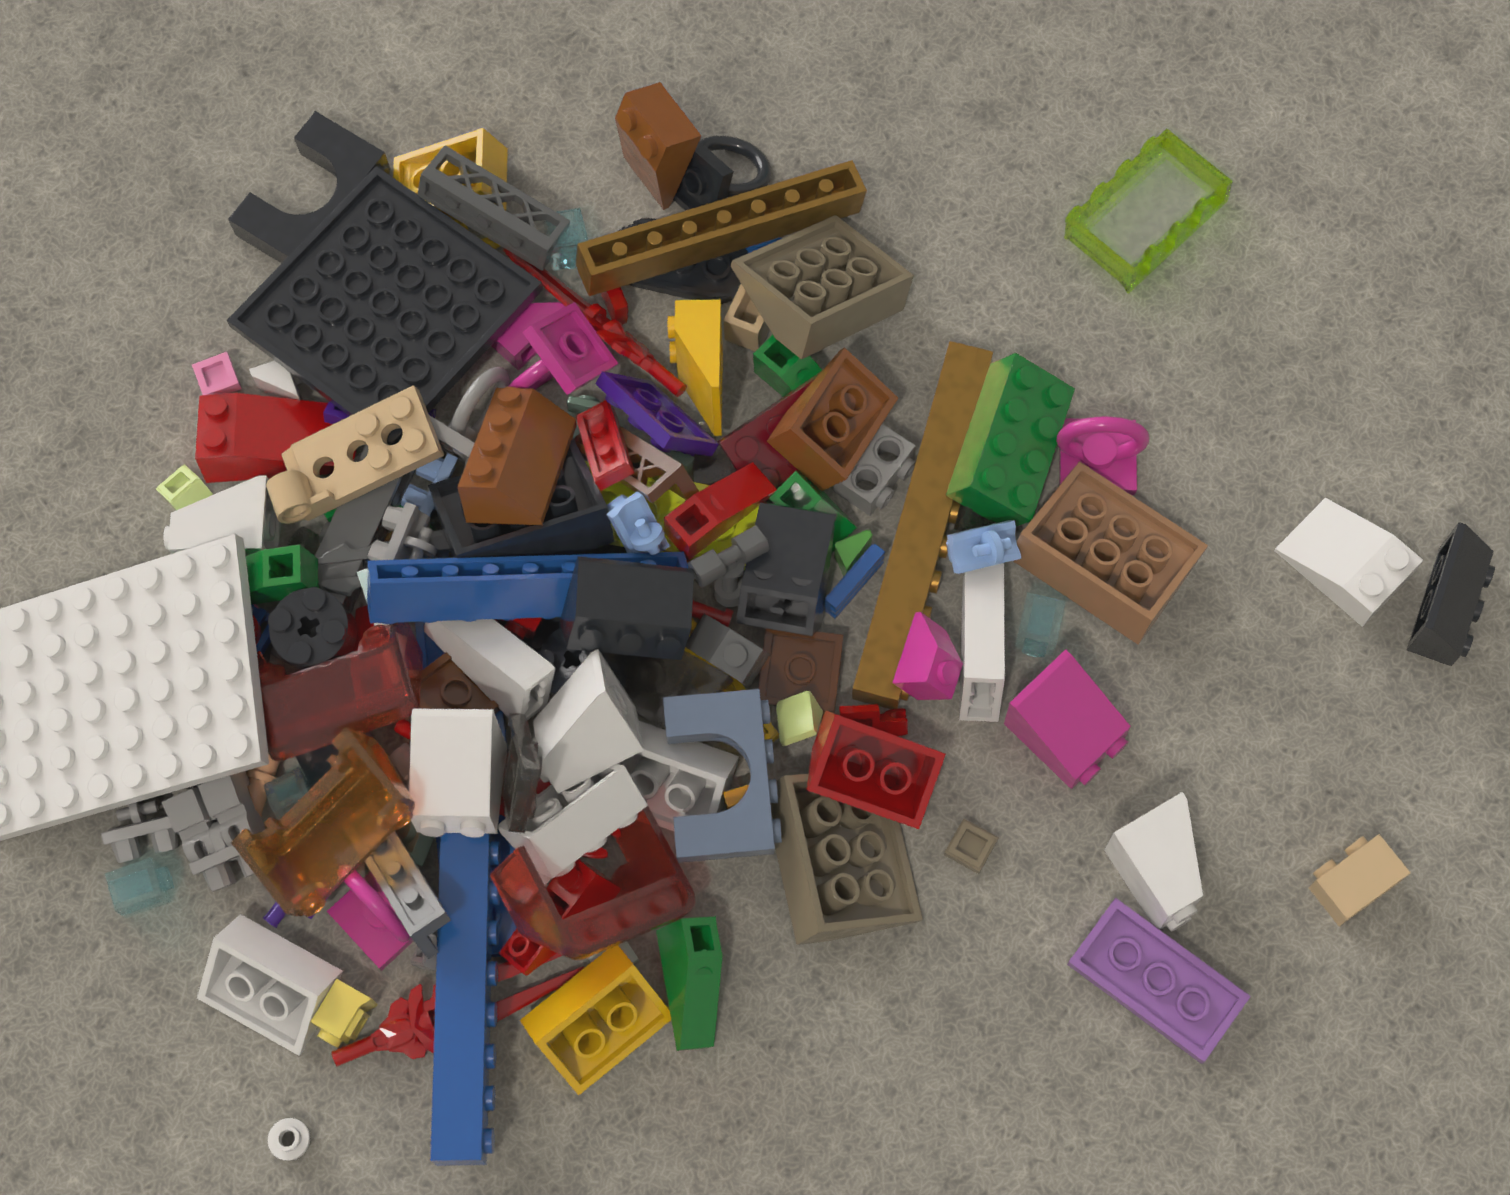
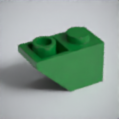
M795 471L769 497L776 505L837 514L831 554L834 552L836 542L848 538L858 528L824 491H821L799 471Z

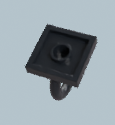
M723 135L703 138L695 149L673 200L686 211L765 187L771 180V165L760 149L745 140ZM727 150L745 156L755 165L757 176L752 181L746 183H731L734 171L711 151Z

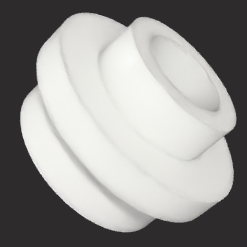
M285 1118L278 1121L271 1128L268 1135L270 1151L274 1156L285 1161L300 1158L307 1151L310 1144L308 1128L303 1122L294 1118ZM292 1131L295 1135V1140L292 1145L284 1147L281 1141L282 1136L286 1132Z

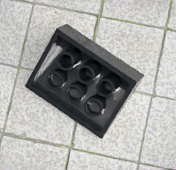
M571 440L543 525L466 523L458 491V484L462 475L428 485L453 558L576 555L615 542L611 522L607 516L609 512L608 507L594 482L593 476L575 440Z

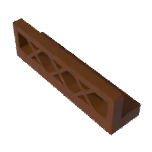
M621 427L632 465L637 469H634V474L619 482L635 492H640L651 503H654L668 489L685 500L699 492L681 463ZM579 433L572 440H575L583 458L588 461L581 434ZM648 478H652L656 481L650 487L647 486Z

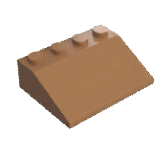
M1079 461L1021 532L1017 540L1021 559L1014 560L1013 562L1139 645L1201 558L1208 545Z

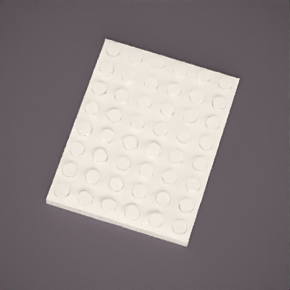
M236 534L226 536L0 608V841L269 764L244 538Z

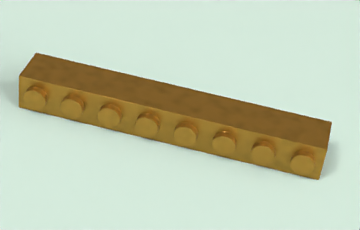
M853 160L578 243L575 266L588 296H593L798 232L835 215L841 219L860 213L867 190Z

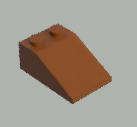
M661 82L626 92L616 114L615 121L624 159L661 208L666 210L674 199L702 135Z
M844 347L840 349L785 413L767 442L816 487L824 491L848 478L898 400V397Z

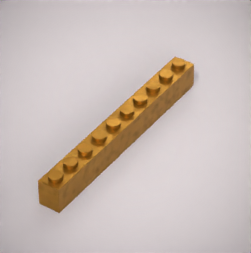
M949 341L852 689V699L869 704H879L880 707L888 709L898 708L900 699L908 701L909 694L892 682L915 612H921L928 618L931 617L933 607L926 605L929 592L937 594L942 571L936 570L939 557L945 559L947 557L946 542L948 537L945 533L948 522L956 524L961 505L947 497L946 492L989 366L992 363L993 351Z

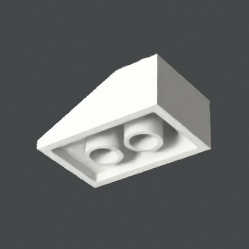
M1324 498L1274 550L1362 627L1402 587L1423 561L1422 558L1392 533L1327 498Z

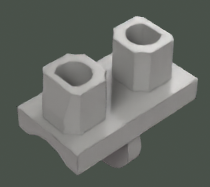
M407 502L404 508L387 507L382 518V526L387 530L393 531V535L389 544L378 540L373 542L367 555L368 559H422L423 555L435 557L438 549L428 543L433 530L427 528L431 517L419 511V507Z
M156 800L146 803L139 801L128 804L129 807L116 810L118 821L132 818L133 823L101 833L104 845L111 843L118 863L142 857L137 836L150 833L155 854L179 847L178 833H174L167 815L151 819L146 817L147 814L159 811Z

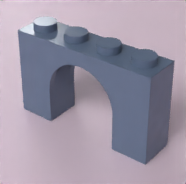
M759 689L663 697L668 744L699 741L726 743L741 753L749 766L751 775L750 784L745 795L732 808L713 814L673 817L678 863L774 854V843H782L780 818L772 819L770 803H778L776 779H768L767 764L774 763L772 739L764 740L763 724H770L768 700H760Z

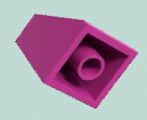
M1066 649L1009 703L1004 720V725L1070 789H1073L1079 782L1084 786L1087 785L1100 772L1101 768L1097 764L1106 755L1113 759L1126 747L1129 742L1125 737L1131 727Z

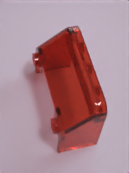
M397 622L386 626L375 625L364 632L363 638L359 642L358 651L287 675L283 666L266 663L261 651L257 652L268 754L274 761L287 760L398 722L412 715V709H418L420 705L423 652L408 622Z
M646 806L637 813L638 817L633 823L624 828H619L621 830V837L615 838L628 862L618 867L611 876V881L621 888L615 899L562 919L525 846L518 847L490 874L515 926L524 938L572 960H583L677 921L693 909L695 893L649 806Z

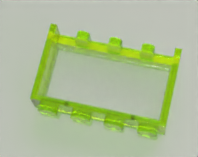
M1166 128L1157 138L1155 136L1150 137L1143 144L1140 153L1132 161L1130 159L1125 160L1118 167L1115 176L1107 184L1105 182L1100 183L1083 206L1076 205L1065 218L1064 238L1070 240L1118 280L1129 294L1228 202L1233 181Z

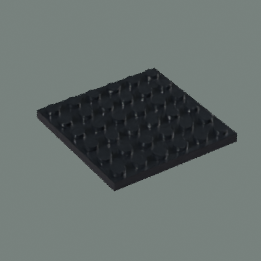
M376 166L227 319L230 328L348 416L358 413L413 385L420 391L429 413L542 292L543 286L542 282ZM401 428L392 430L387 437V444H397L402 438L403 430Z

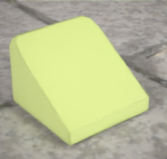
M185 464L156 488L175 510L213 495L203 481Z
M804 691L777 702L779 739L782 746L796 743L817 734L823 710L810 691Z

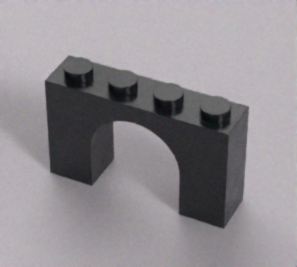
M317 111L311 115L294 136V140L302 156L329 171L337 178L336 189L331 199L314 212L295 215L285 213L249 192L228 218L237 237L280 263L319 226L376 166L387 174L390 173V166L384 151Z

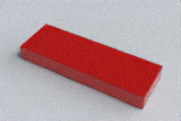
M605 400L576 415V421L592 476L599 490L602 491L634 474L633 465L613 405Z

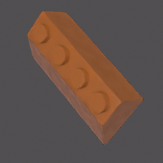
M496 388L458 484L466 523L543 525L577 426L576 419L533 388Z

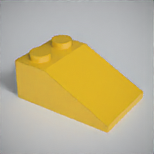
M484 128L394 157L393 178L417 195L421 173L444 145L507 182L508 149ZM447 160L438 169L447 176L461 175L460 169ZM471 183L472 191L477 194H492L491 187L485 183ZM502 202L503 208L506 211V202ZM437 208L438 210H440L441 212H443L445 215H447L448 217H450V218L453 219L454 221L457 220V219H455L454 217H452L451 215H449V214H447L446 212L442 211L441 209Z
M675 300V316H668L667 321L668 339L675 338V341H670L669 345L670 363H677L678 379L687 386L686 392L713 435L722 436L723 338L721 300Z

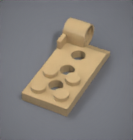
M413 385L292 444L287 451L282 453L287 471L273 476L266 483V488L278 521L285 524L299 522L304 519L310 521L444 456L420 391ZM401 428L403 430L401 440L395 445H388L387 437L389 433L394 429ZM361 445H368L369 450L365 459L354 462V451ZM333 461V473L327 478H320L319 471L321 466L326 462Z

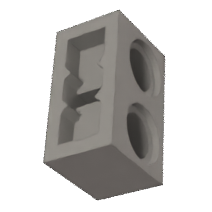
M882 424L848 478L834 485L833 492L869 516L872 515L877 507L884 509L894 495L895 491L892 487L899 478L905 481L915 467V445ZM884 452H891L898 458L887 462L882 460L879 455ZM867 480L873 482L876 487L865 491L860 489L857 484Z

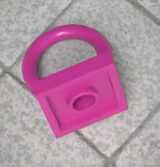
M573 302L530 325L522 332L541 359L520 374L508 387L533 388L536 390L554 377L566 395H569L597 379L602 371L609 372L619 363L577 304Z
M1119 417L1065 418L1063 428L1059 431L1056 439L1059 447V486L1080 461L1130 495H1135L1137 491V454L1141 453L1149 444L1150 437L1148 431L1144 426L1137 423L1136 420Z
M346 866L340 871V878L350 890L327 913L382 971L413 940L371 871L362 877L353 867Z

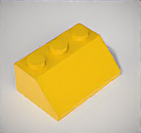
M615 943L520 1019V1022L537 1047L573 1090L580 1095L669 1023L671 1015L664 1002L619 945Z

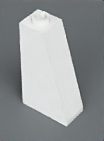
M1004 563L964 572L961 630V660L963 666L960 672L959 720L999 721L1005 680Z
M482 619L472 622L452 620L425 623L424 632L445 653L447 652L452 657V661L491 701L495 700L498 703L499 709L517 727L521 726L547 705L555 667L494 619Z

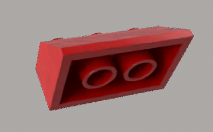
M825 710L812 747L806 790L919 829L946 754Z

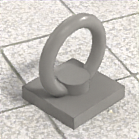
M492 367L483 372L471 384L461 399L454 417L448 426L429 415L442 451L457 457L465 465L491 399L480 418L471 428L467 426L469 418L480 398L494 383L493 394L496 388L509 386L510 377L504 368Z

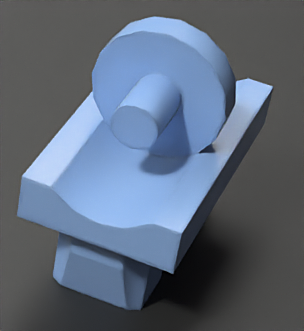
M447 453L445 459L438 458L417 468L416 475L433 483L449 479L453 474L458 458ZM409 484L401 500V506L404 507L406 502L419 507V511L432 517L435 506L430 491L427 492Z
M636 491L630 497L620 495L607 505L609 511L607 516L627 553H650L654 555L670 547L665 538L664 530L657 523L643 494Z
M1008 520L947 535L948 557L953 565L954 573L960 574L1021 559L1020 550L1015 538V521Z

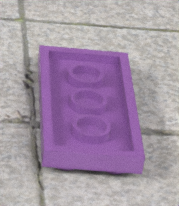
M1117 898L1113 900L1067 964L1201 1064L1206 1061L1251 997Z

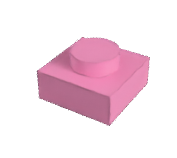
M227 352L192 364L202 395L228 394L242 389Z

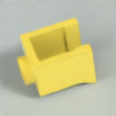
M336 979L312 1018L311 1023L321 1029L317 1035L319 1038L338 1048L341 1042L348 1044L350 1039L356 1040L370 1017L366 1012L377 1007L378 1004L372 998Z

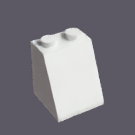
M266 475L256 476L171 512L170 526H166L164 529L165 548L173 554L233 534L244 538L245 556L264 549L280 547L281 522L277 519L266 488V483L269 480Z
M598 649L588 655L533 721L535 738L531 739V742L538 757L534 761V766L543 782L550 781L558 794L644 750L636 707Z
M412 709L409 817L417 832L430 837H439L444 833H461L467 837H481L484 833L497 834L507 744L492 709Z
M1181 792L1114 832L1104 850L1152 925L1159 930L1168 926L1171 932L1191 920V916L1198 911L1195 907L1196 904L1203 897L1188 802L1184 793Z

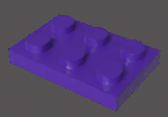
M604 371L600 374L595 384L606 394V401L614 407L622 409L629 416L627 418L628 422L634 427L645 431L651 437V444L657 449L666 453H670L671 450L680 451L691 456L695 454L713 455L719 444L652 381Z

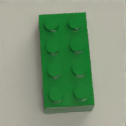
M1017 353L991 363L946 496L995 524L1008 520H1014L1016 526L1029 523L1033 519L1057 446V435L1063 428L1075 388Z

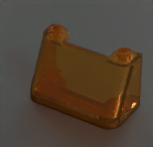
M347 727L332 741L339 750L338 756L332 754L327 759L332 768L280 820L269 817L264 822L268 827L267 829L252 834L249 829L245 828L231 842L287 915H305L310 917L318 913L326 904L325 899L395 830L401 829L413 818L415 802L386 751L374 738Z

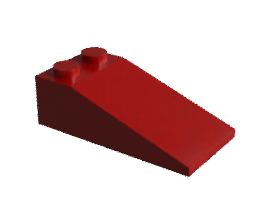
M243 393L199 396L195 460L205 482L245 481L263 475L270 479L281 472L287 471L282 453L287 451L292 444L333 425L324 422L323 412L328 403ZM357 449L353 453V460L357 455ZM329 461L323 464L319 475L332 474L334 462Z

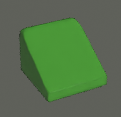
M870 530L862 531L836 542L834 557L843 576L846 575L872 545V533Z

